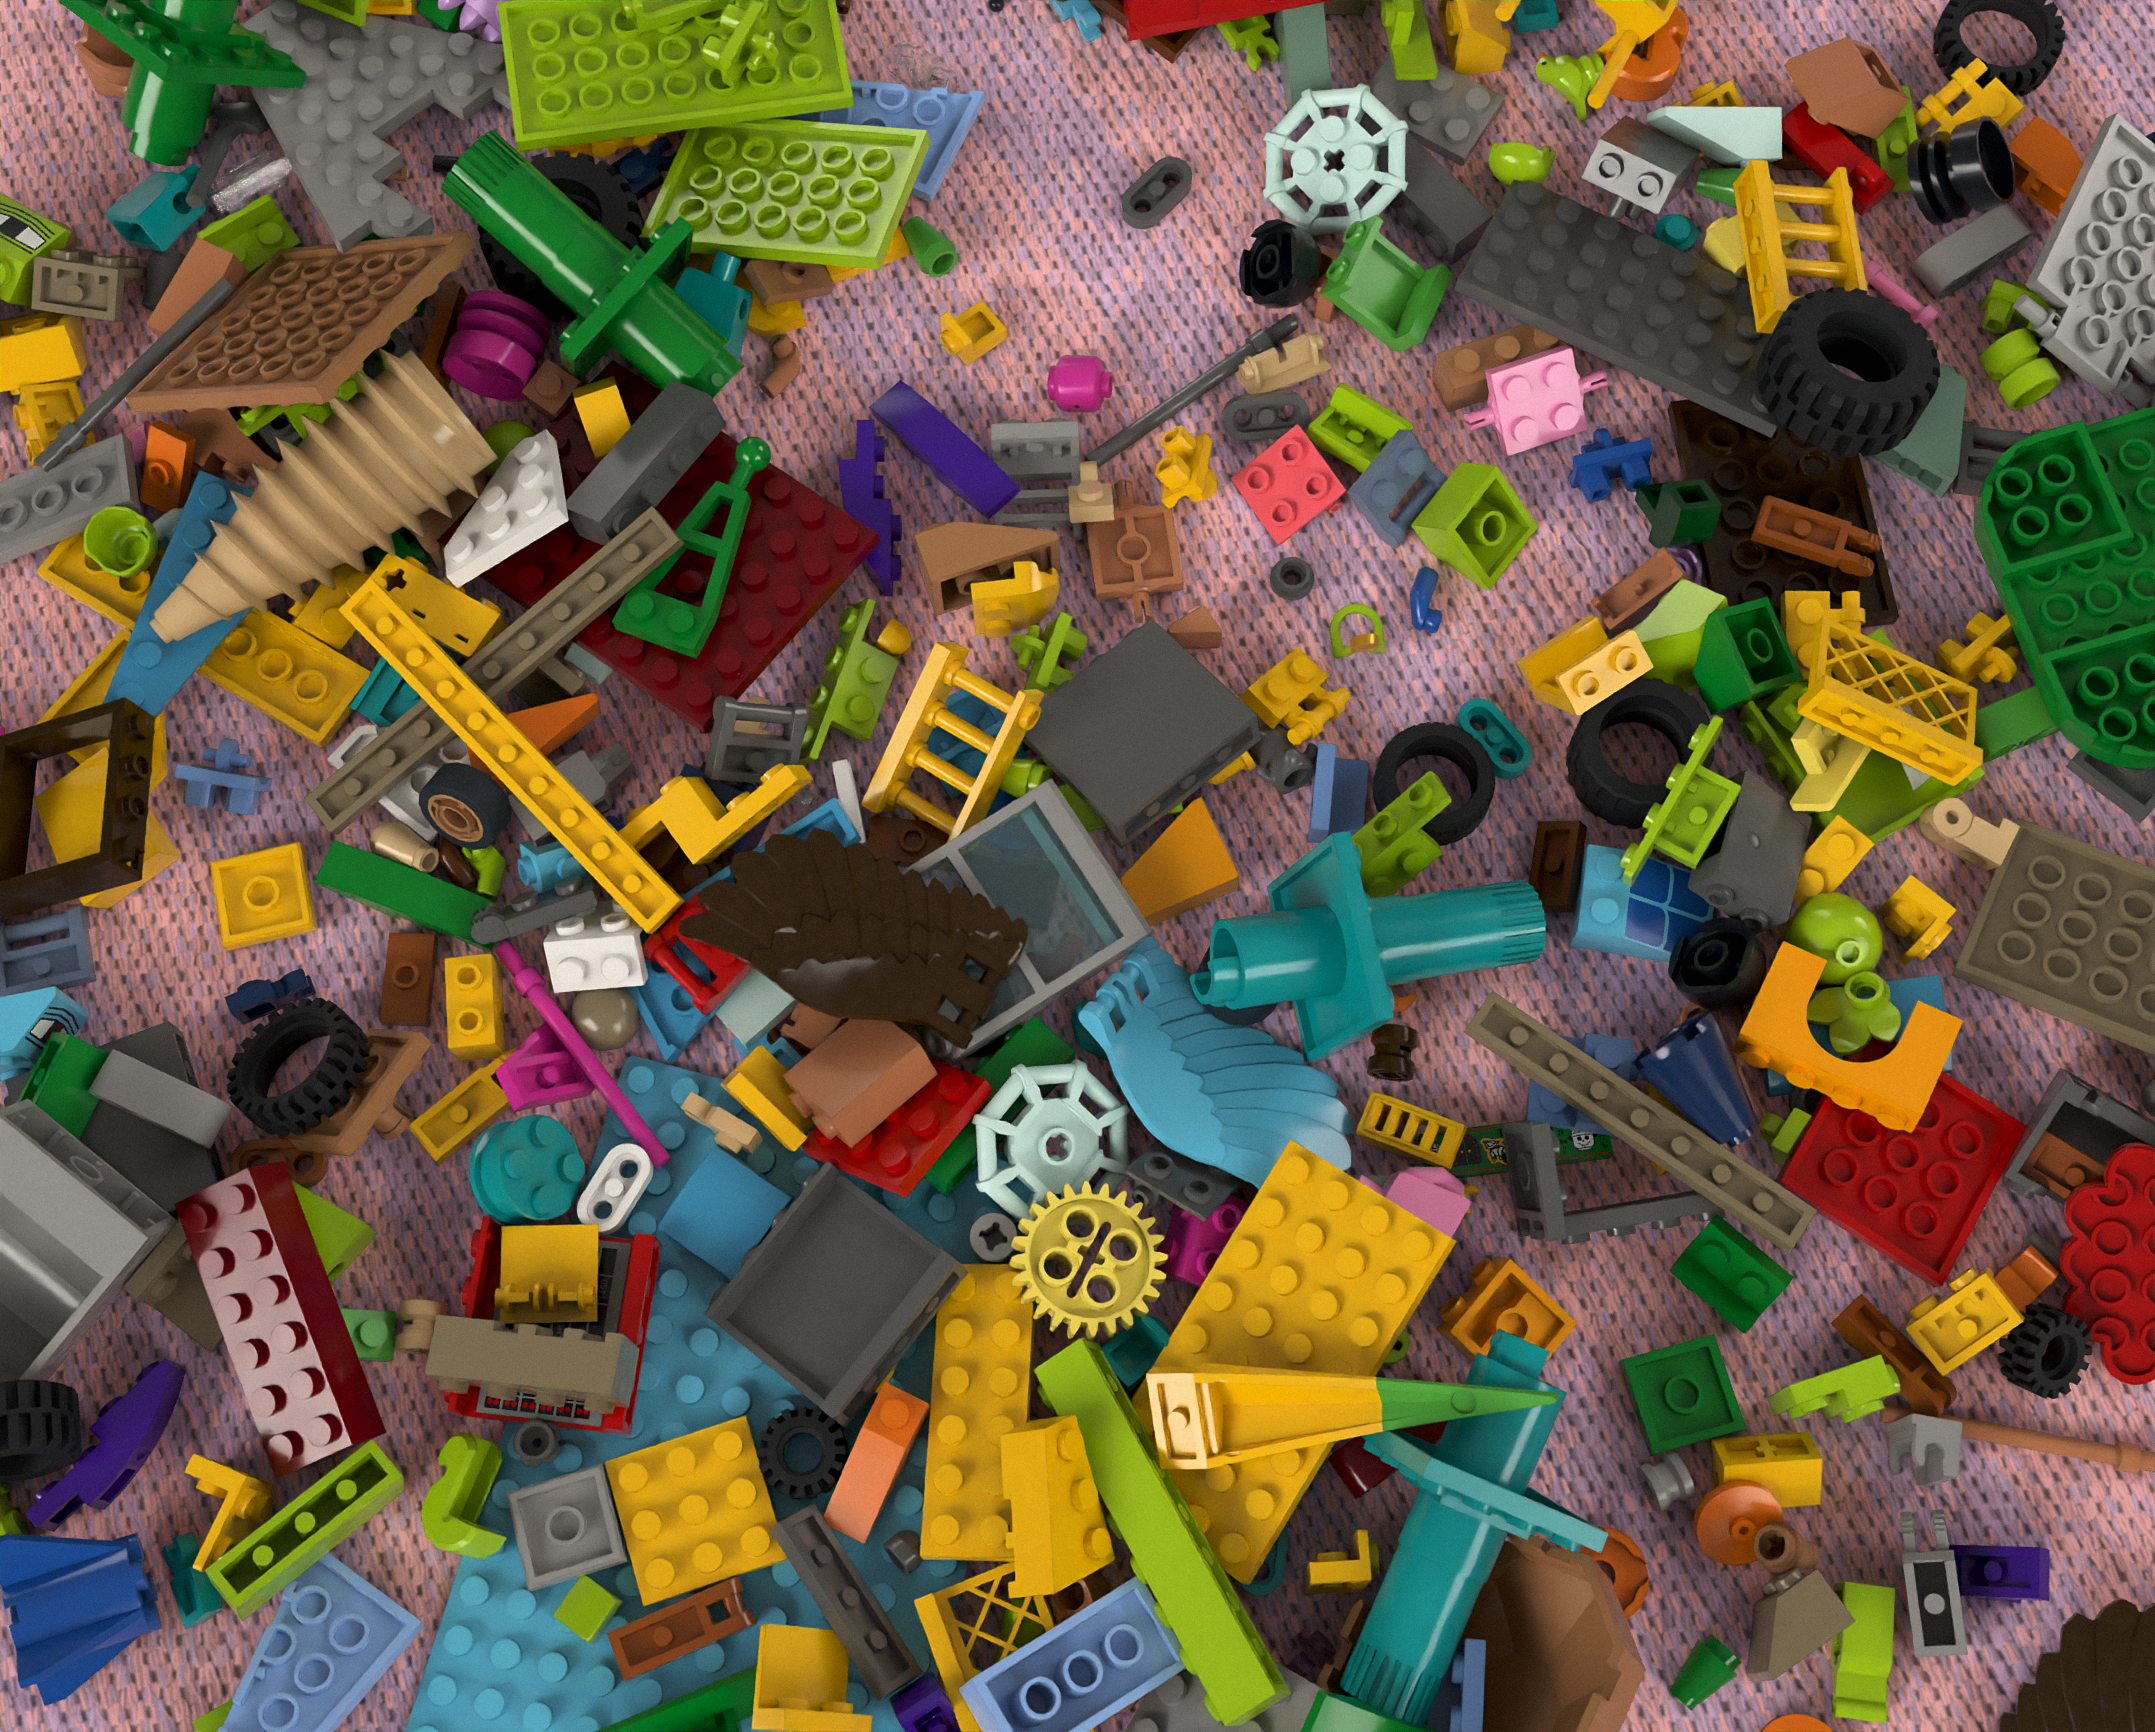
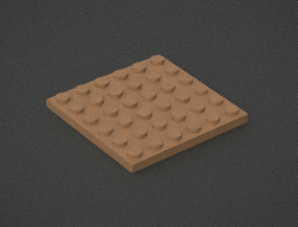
M467 231L360 241L344 254L338 251L335 244L280 249L125 398L134 412L156 411L158 414L170 410L193 412L204 408L225 410L230 407L240 406L258 408L262 405L275 404L286 407L295 403L312 402L314 405L326 403L337 395V388L349 376L356 374L363 368V361L374 350L379 349L389 341L388 335L399 324L406 322L414 315L413 309L423 299L433 295L438 290V283L447 274L457 270L462 265V259L474 247V244Z

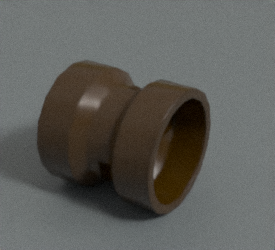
M1384 1024L1372 1031L1371 1043L1375 1046L1374 1054L1368 1059L1367 1074L1377 1079L1396 1082L1412 1080L1415 1064L1411 1060V1052L1417 1047L1419 1032L1411 1027L1397 1024Z

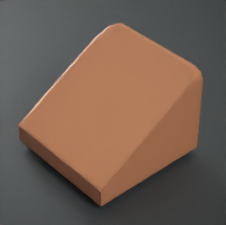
M1200 606L1168 625L1167 633L1185 649L1221 647L1222 630L1205 606Z

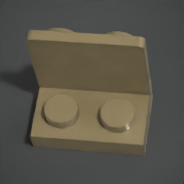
M51 249V256L34 257L31 309L113 322L122 321L124 279L146 277L147 267L138 266V258L130 256L111 255V257L99 256L96 251L83 249Z
M179 1219L122 1288L137 1300L152 1306L202 1347L213 1352L223 1342L224 1338Z

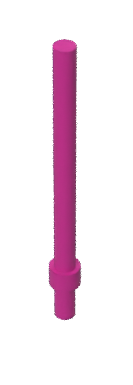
M510 941L501 944L495 950V953L514 977L512 984L520 995L532 1001L639 1147L648 1154L654 1167L659 1169L671 1160V1156L545 989L546 981L536 967H529Z

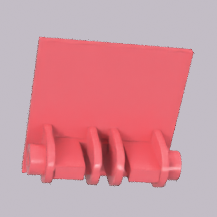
M1296 424L1230 478L1278 546L1325 509L1329 514L1336 512L1343 505L1340 497L1347 492L1299 424Z

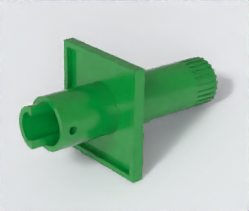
M59 0L62 5L134 58L120 119L128 128L133 130L129 151L150 162L166 166H182L187 163L191 147L199 145L202 141L217 84L303 88L307 73L291 62L292 57L285 52L273 49L265 43L266 39L264 36L247 30L239 24V18L235 16L239 0Z
M490 130L475 141L447 174L444 183L441 185V190L542 280L541 283L577 315V319L559 337V340L562 342L559 351L562 369L579 381L591 371L611 347L619 352L661 391L671 380L708 393L712 399L745 366L727 350L730 341L669 286L671 281L690 261L694 228L681 216L673 224L666 220L656 229L649 239L652 244L646 253L637 245L630 251L597 220L594 221L494 130Z

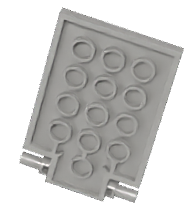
M2115 113L2105 118L2025 285L2054 308L2056 312L2051 308L2044 309L2027 294L2021 295L2015 301L2013 308L2033 323L2032 329L2041 337H2044L2041 342L2043 347L2101 394L2111 392L2113 395L2120 394L2136 408L2141 409L2148 404L2151 395L2132 381L2133 375L2125 367L2148 386L2155 384V144L2120 114Z

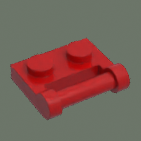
M697 891L659 932L651 935L643 943L642 949L644 956L650 962L657 961L693 997L692 1004L705 1015L713 1011L753 967L727 952L683 936L678 932L681 920L695 914L708 912L698 900L697 896L700 892ZM679 940L717 976L710 985H706L671 950Z

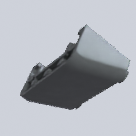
M2060 1068L2032 1115L2026 1130L2003 1171V1175L2009 1178L2006 1185L2027 1199L2031 1200L2034 1194L2042 1197L2047 1195L2064 1205L2065 1198L2020 1171V1168L2046 1129L2105 1164L2113 1150L2124 1144L2139 1142L2155 1148V1121L2078 1076Z

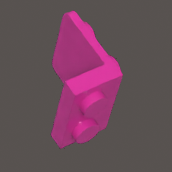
M1231 1195L1205 1221H1202L1174 1203L1172 1207L1173 1217L1166 1236L1156 1252L1167 1254L1168 1259L1163 1265L1154 1268L1166 1274V1281L1192 1283L1201 1287L1250 1205Z

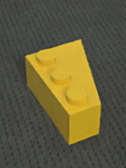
M1076 1414L1031 1420L1000 1435L1004 1500H1011L1013 1532H1005L1006 1549H1014L1015 1581L1008 1582L1009 1598L1055 1594L1115 1561L1111 1538L1105 1523L1097 1487L1094 1483Z

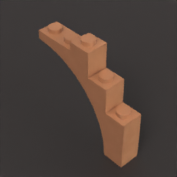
M197 237L146 325L159 339L222 277L235 288V291L226 299L228 300L243 285L249 271L233 253ZM219 305L202 323H204L221 305ZM230 407L225 410L204 408L193 412L175 410L185 416L178 430L196 438L191 476L196 478L199 470L220 478L225 471L242 482H246L248 477L258 481L252 462L271 471H274L278 466L279 462L267 456L258 447L251 435L247 437L237 428L235 422L240 419V415L236 407Z

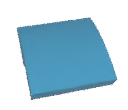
M964 689L948 696L945 702L948 711L994 738L997 737L1006 718L1001 710ZM939 726L933 728L926 743L928 751L976 779L985 758L988 756ZM1019 746L1013 759H1025L1028 757L1027 752L1024 753ZM936 777L950 800L964 793Z
M718 1144L713 1147L684 1185L657 1228L732 1280L741 1269V1261L745 1254L753 1246L762 1243L772 1230L771 1225L774 1218L782 1209L789 1207L795 1197Z

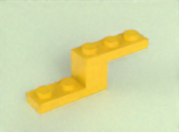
M780 763L769 769L760 778L763 784L751 794L749 791L738 795L727 804L725 809L703 777H683L680 775L667 782L660 789L662 796L653 804L649 805L646 803L633 810L626 817L628 824L619 833L639 852L668 829L693 865L711 863L811 782L813 778L803 765L785 766L783 763Z

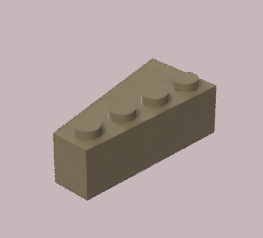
M446 1315L436 1316L424 1374L435 1381H439L437 1389L467 1394L469 1386L487 1388L486 1396L504 1400H516L517 1392L536 1395L535 1403L554 1407H564L566 1399L585 1402L584 1410L604 1414H613L614 1406L629 1408L640 1349L624 1334L606 1332L605 1341L602 1342L601 1336L587 1333V1331L582 1329L565 1328L562 1337L553 1336V1330L533 1324H514L513 1330L504 1329V1323L494 1320Z

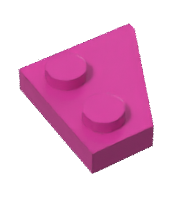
M546 1021L495 1071L514 1112L586 1097L596 1089Z

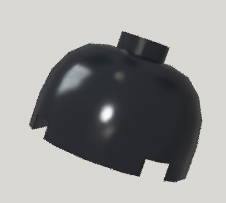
M1280 219L1264 222L1250 236L1256 238L1251 250L1244 249L1242 252L1239 267L1241 289L1245 295L1252 297L1254 300L1252 302L1265 307L1282 309L1296 306L1306 300L1317 286L1322 268L1320 248L1311 234L1301 227Z
M1721 917L1705 921L1698 925L1701 932L1694 935L1690 940L1684 936L1676 944L1669 959L1668 973L1670 978L1685 998L1706 1010L1712 1009V1011L1726 1012L1741 1007L1759 992L1765 980L1767 958L1756 935L1739 919Z

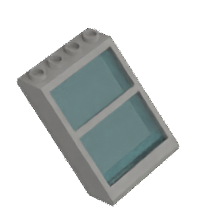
M1053 779L1038 785L901 871L903 876L911 868L919 872L927 887L931 880L936 878L945 885L949 894L953 888L958 886L968 892L970 898L980 893L987 898L992 909L1002 906L1009 915L1011 922H1014L1017 917L1023 918L1028 927V939L1020 959L1012 969L1007 980L999 982L994 991L997 997L983 1021L977 1020L970 1032L973 1038L967 1049L956 1047L926 1025L913 1024L934 1059L950 1066H954L1119 961L1153 933V930ZM969 958L961 972L978 982L984 970ZM946 999L938 1013L955 1022L961 1010Z

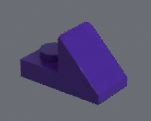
M1949 1545V1550L1954 1551L1960 1597L2019 1604L2021 1600L2049 1601V1549L2021 1546Z
M932 1671L915 1680L890 1698L896 1718L905 1732H961L951 1702Z

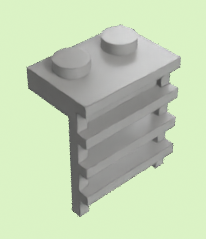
M1051 418L1045 422L1025 423L1021 420L1010 419L1003 421L1001 424H991L993 461L1013 481L1072 479V486L1080 484L1079 421ZM1068 488L1020 490L1021 492L1006 505L1069 503ZM1002 507L994 514L995 525L1019 528L1073 527L1074 540L1083 539L1082 523H1070L1069 512L1003 514Z

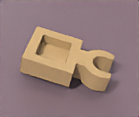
M690 1092L681 1106V1109L685 1111V1115L712 1129L713 1133L716 1134L713 1140L735 1155L742 1149L753 1156L763 1141L756 1128L719 1106H713L693 1092Z

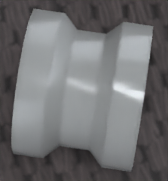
M988 1213L974 1222L970 1230V1243L973 1254L980 1263L1007 1264L1011 1257L1015 1256L1017 1250L1011 1247V1242L1014 1237H1017V1231L1014 1223L1008 1217L1000 1213Z
M1671 1452L1663 1456L1662 1462L1654 1466L1646 1463L1637 1467L1639 1482L1649 1503L1656 1512L1660 1513L1669 1509L1671 1502L1674 1500L1687 1501L1696 1497L1691 1476L1677 1453Z

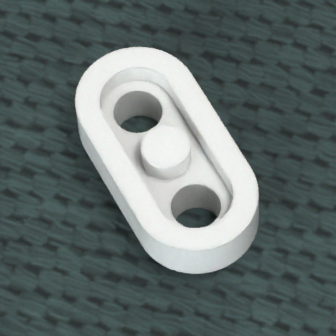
M627 1143L618 1145L610 1150L579 1198L577 1204L579 1220L582 1224H599V1235L614 1233L622 1227L651 1181L653 1164L648 1154L641 1147ZM630 1163L636 1164L638 1169L633 1177H622V1169L625 1165ZM603 1204H610L612 1206L610 1216L605 1219L597 1218V1209Z

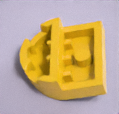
M1018 561L1013 562L1014 579L970 584L976 635L985 634L990 638H1000L1009 635L1012 630L1026 629L1030 625H1036L1043 620L1052 609L1059 593L1060 582L1057 570L1051 568L1046 572H1040L1035 562Z

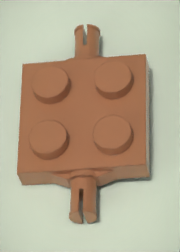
M1121 480L1114 484L1118 506L1114 507V520L1084 522L1096 601L1117 598L1132 599L1135 622L1143 623V607L1146 623L1151 618L1154 619L1150 602L1151 596L1157 593L1183 590L1184 586L1172 508L1168 509L1165 504L1153 506L1135 504L1133 482L1125 480V496Z

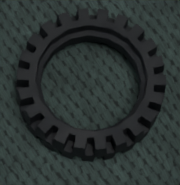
M1950 0L1940 16L1933 36L1935 40L1933 52L1938 54L1936 62L1939 68L1946 67L1944 75L1949 81L1952 80L1951 74L1960 66L1965 68L1977 57L1971 53L1961 39L1959 28L1965 17L1975 12L1992 10L2010 14L2023 22L2034 35L2037 44L2036 56L2032 61L2024 65L2010 67L1990 64L1980 59L1988 70L1976 80V83L1983 89L1997 77L2014 96L2017 93L2021 97L2030 93L2032 88L2037 89L2048 77L2064 46L2065 30H2061L2064 21L2062 16H2055L2058 11L2057 6L2054 2L2044 5L2046 0Z
M317 997L313 1001L309 998L300 999L298 1006L293 1002L284 1005L282 1015L276 1010L268 1015L269 1023L266 1026H263L261 1023L256 1025L252 1030L257 1035L253 1039L246 1037L240 1044L245 1051L244 1053H235L231 1062L236 1067L228 1070L227 1078L231 1082L226 1085L227 1092L231 1095L229 1097L231 1102L252 1123L273 1136L275 1133L280 1137L289 1136L290 1131L295 1135L305 1132L306 1124L311 1128L322 1124L321 1115L325 1114L329 1118L337 1112L334 1105L338 1101L345 1104L350 1099L351 1095L347 1092L348 1088H358L362 1079L356 1073L365 1072L368 1065L364 1059L369 1056V1047L366 1045L368 1039L362 1032L363 1030L335 1003ZM330 1035L325 1055L315 1070L297 1087L280 1096L267 1098L271 1080L283 1061L297 1048L309 1041Z

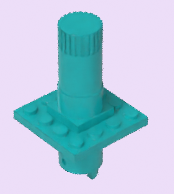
M1350 831L1330 834L1266 886L1272 912L1219 919L1214 924L1210 937V961L1207 963L1210 971L1194 973L1189 977L1196 998L1204 1005L1210 1004L1215 1007L1226 1005L1229 1009L1234 1010L1293 1001L1306 1062L1313 1063L1328 1059L1394 1019L1393 1010L1395 1003L1390 986L1407 984L1418 979L1535 962L1540 958V954L1543 953V947L1546 944L1545 912L1542 909V902L1538 898L1537 891L1535 892L1534 887L1524 880L1408 896L1391 895L1370 898L1369 894L1363 889L1360 876L1361 856L1358 848L1353 845Z
M1499 1328L1490 1339L1491 1346L1487 1356L1477 1352L1464 1384L1556 1392L1560 1397L1554 1404L1448 1420L1438 1446L1399 1429L1360 1436L1366 1440L1363 1449L1381 1457V1461L1399 1469L1398 1472L1404 1475L1403 1479L1418 1488L1419 1491L1397 1540L1399 1542L1339 1685L1347 1693H1350L1353 1697L1360 1699L1371 1707L1414 1725L1421 1726L1426 1722L1483 1584L1488 1582L1508 1532L1528 1540L1530 1534L1535 1535L1537 1531L1550 1537V1541L1575 1553H1579L1582 1545L1601 1553L1609 1535L1606 1531L1528 1486L1567 1392L1538 1379L1550 1351Z

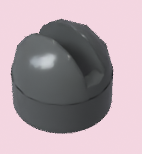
M911 1530L900 1531L883 1544V1549L891 1561L908 1576L924 1560L920 1556V1536L917 1532Z

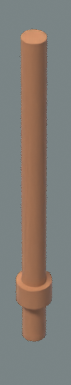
M1883 1403L1885 1408L1880 1410L1879 1422L1889 1424L1912 1413L1908 1407ZM1942 1414L1939 1417L1941 1419L1962 1422L1963 1438L2111 1464L2114 1470L2133 1474L2138 1473L2139 1470L2155 1472V1452L2144 1451L2139 1444L2117 1441L2115 1445L1946 1414Z

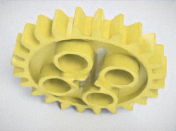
M1084 1181L1080 1193L1075 1195L1069 1184H1065L1062 1189L1061 1200L1051 1191L1046 1193L1044 1203L1047 1209L1036 1203L1031 1205L1029 1213L1034 1221L1021 1218L1017 1228L1026 1236L1014 1237L1011 1247L1023 1254L1012 1256L1009 1266L1023 1269V1272L1014 1277L1012 1284L1019 1287L1027 1286L1028 1290L1022 1296L1020 1302L1022 1304L1033 1301L1037 1302L1038 1307L1033 1315L1035 1320L1041 1318L1046 1313L1052 1316L1049 1327L1050 1331L1053 1332L1063 1322L1068 1324L1067 1333L1070 1339L1074 1337L1079 1327L1085 1328L1089 1341H1093L1098 1327H1102L1107 1337L1111 1338L1116 1333V1321L1126 1330L1131 1329L1134 1324L1131 1312L1144 1318L1149 1309L1143 1300L1156 1302L1160 1293L1150 1284H1162L1166 1279L1165 1273L1154 1268L1163 1265L1168 1259L1167 1254L1154 1251L1163 1242L1164 1236L1158 1234L1149 1235L1148 1231L1156 1219L1150 1217L1140 1220L1138 1214L1143 1206L1141 1201L1130 1208L1125 1206L1127 1197L1125 1190L1119 1193L1115 1199L1109 1197V1186L1106 1183L1101 1187L1098 1195L1092 1194L1088 1181ZM1071 1219L1082 1220L1087 1224L1090 1235L1081 1238L1073 1236L1067 1229L1066 1222ZM1103 1224H1108L1110 1231L1099 1249L1093 1265H1091L1076 1295L1072 1298L1068 1297L1067 1289L1076 1275L1083 1257L1088 1252L1100 1227ZM1113 1242L1126 1244L1132 1252V1259L1128 1261L1116 1259L1110 1252L1109 1244ZM1049 1260L1060 1261L1065 1265L1068 1277L1064 1279L1051 1278L1044 1269V1263ZM1092 1283L1104 1285L1110 1293V1301L1106 1303L1095 1302L1090 1298L1087 1286Z

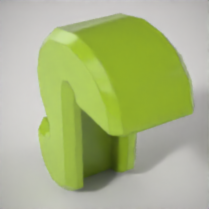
M461 1432L452 1436L442 1448L438 1464L446 1467L447 1470L431 1486L424 1499L421 1513L425 1537L437 1548L473 1559H485L497 1552L506 1540V1536L476 1523L503 1461L500 1447L495 1442Z

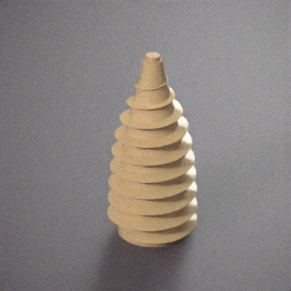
M379 348L384 371L374 379L360 372L354 374L358 392L348 401L338 396L331 399L329 403L332 414L322 424L301 414L307 436L297 447L276 437L283 459L274 471L252 462L259 485L250 497L230 490L237 510L227 525L210 520L217 534L203 555L194 552L198 561L180 584L176 583L177 588L154 612L156 618L149 622L165 643L168 644L173 639L179 642L192 633L197 634L198 630L222 619L231 621L233 614L253 606L267 613V599L283 593L296 602L303 603L301 584L313 579L335 590L336 585L332 568L347 563L366 574L367 570L362 551L372 546H377L393 556L396 555L391 534L402 527L424 537L419 515L432 508L452 518L446 496L458 488L479 498L473 477L498 459V457L411 349L398 358Z

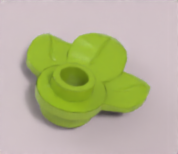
M1864 971L1856 973L1847 980L1844 987H1832L1822 990L1807 1006L1806 1016L1808 1022L1830 1026V1042L1833 1050L1838 1055H1850L1859 1052L1869 1043L1872 1036L1881 1041L1892 1042L1901 1028L1900 1011L1890 1002L1891 993L1889 985L1884 979L1873 972ZM1864 995H1872V996H1873V997L1868 998V999H1860V998H1861L1862 996H1864Z

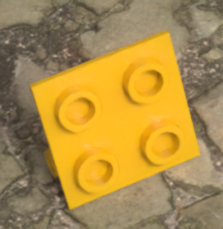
M599 1224L502 1226L500 1288L495 1290V1307L500 1308V1322L504 1324L598 1322Z

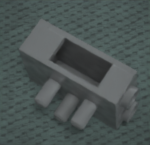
M1625 115L1599 138L1581 178L1615 194L1607 210L1610 217L1619 220L1625 215L1629 219L1637 220L1644 208L1659 215L1682 191L1701 151Z
M1744 770L1728 778V780L1742 786L1741 792L1697 869H1692L1687 887L1705 899L1708 904L1718 908L1730 918L1739 919L1756 935L1785 923L1789 919L1813 818L1803 811H1793L1789 803L1790 801L1753 774Z

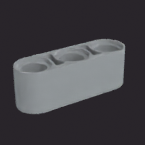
M2008 203L1991 209L1929 247L1914 260L1910 269L1935 299L1940 301L2023 250L2032 241L2035 233Z
M114 1049L111 1050L88 1090L95 1097L207 1150H210L233 1109V1106Z

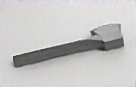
M256 101L218 104L212 117V123L217 131V135L186 196V202L190 207H202L232 142L240 133L262 134L271 128Z

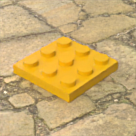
M746 1415L604 1462L644 1607L647 1608L788 1560L770 1531L778 1523L766 1478L759 1468L760 1461L757 1457V1447L749 1419Z

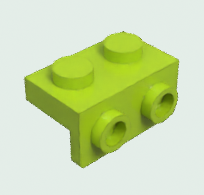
M1340 383L1336 387L1329 405L1309 425L1306 435L1312 443L1319 446L1323 451L1331 453L1362 474L1399 429L1412 432L1413 424L1349 385Z

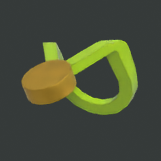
M1351 604L1342 607L1335 613L1330 623L1333 658L1348 657L1356 652L1386 653L1383 625L1379 615L1372 608L1363 604ZM1353 613L1366 616L1373 624L1374 634L1354 636L1349 640L1350 646L1344 648L1339 633L1341 620Z

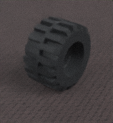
M45 1380L0 1382V1482L22 1481L45 1476L71 1465L76 1459L81 1457L78 1393H76L74 1388Z

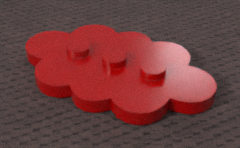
M2135 1142L2124 1144L2113 1150L2105 1163L2103 1182L2083 1183L2073 1189L2065 1200L2063 1214L2065 1223L2072 1236L2060 1248L2058 1257L2061 1272L2071 1284L2063 1295L2061 1309L2079 1317L2078 1319L2086 1323L2087 1327L2085 1330L2089 1331L2092 1337L2090 1341L2100 1342L2101 1359L2110 1375L2120 1382L2131 1385L2147 1384L2155 1379V1148L2148 1144Z

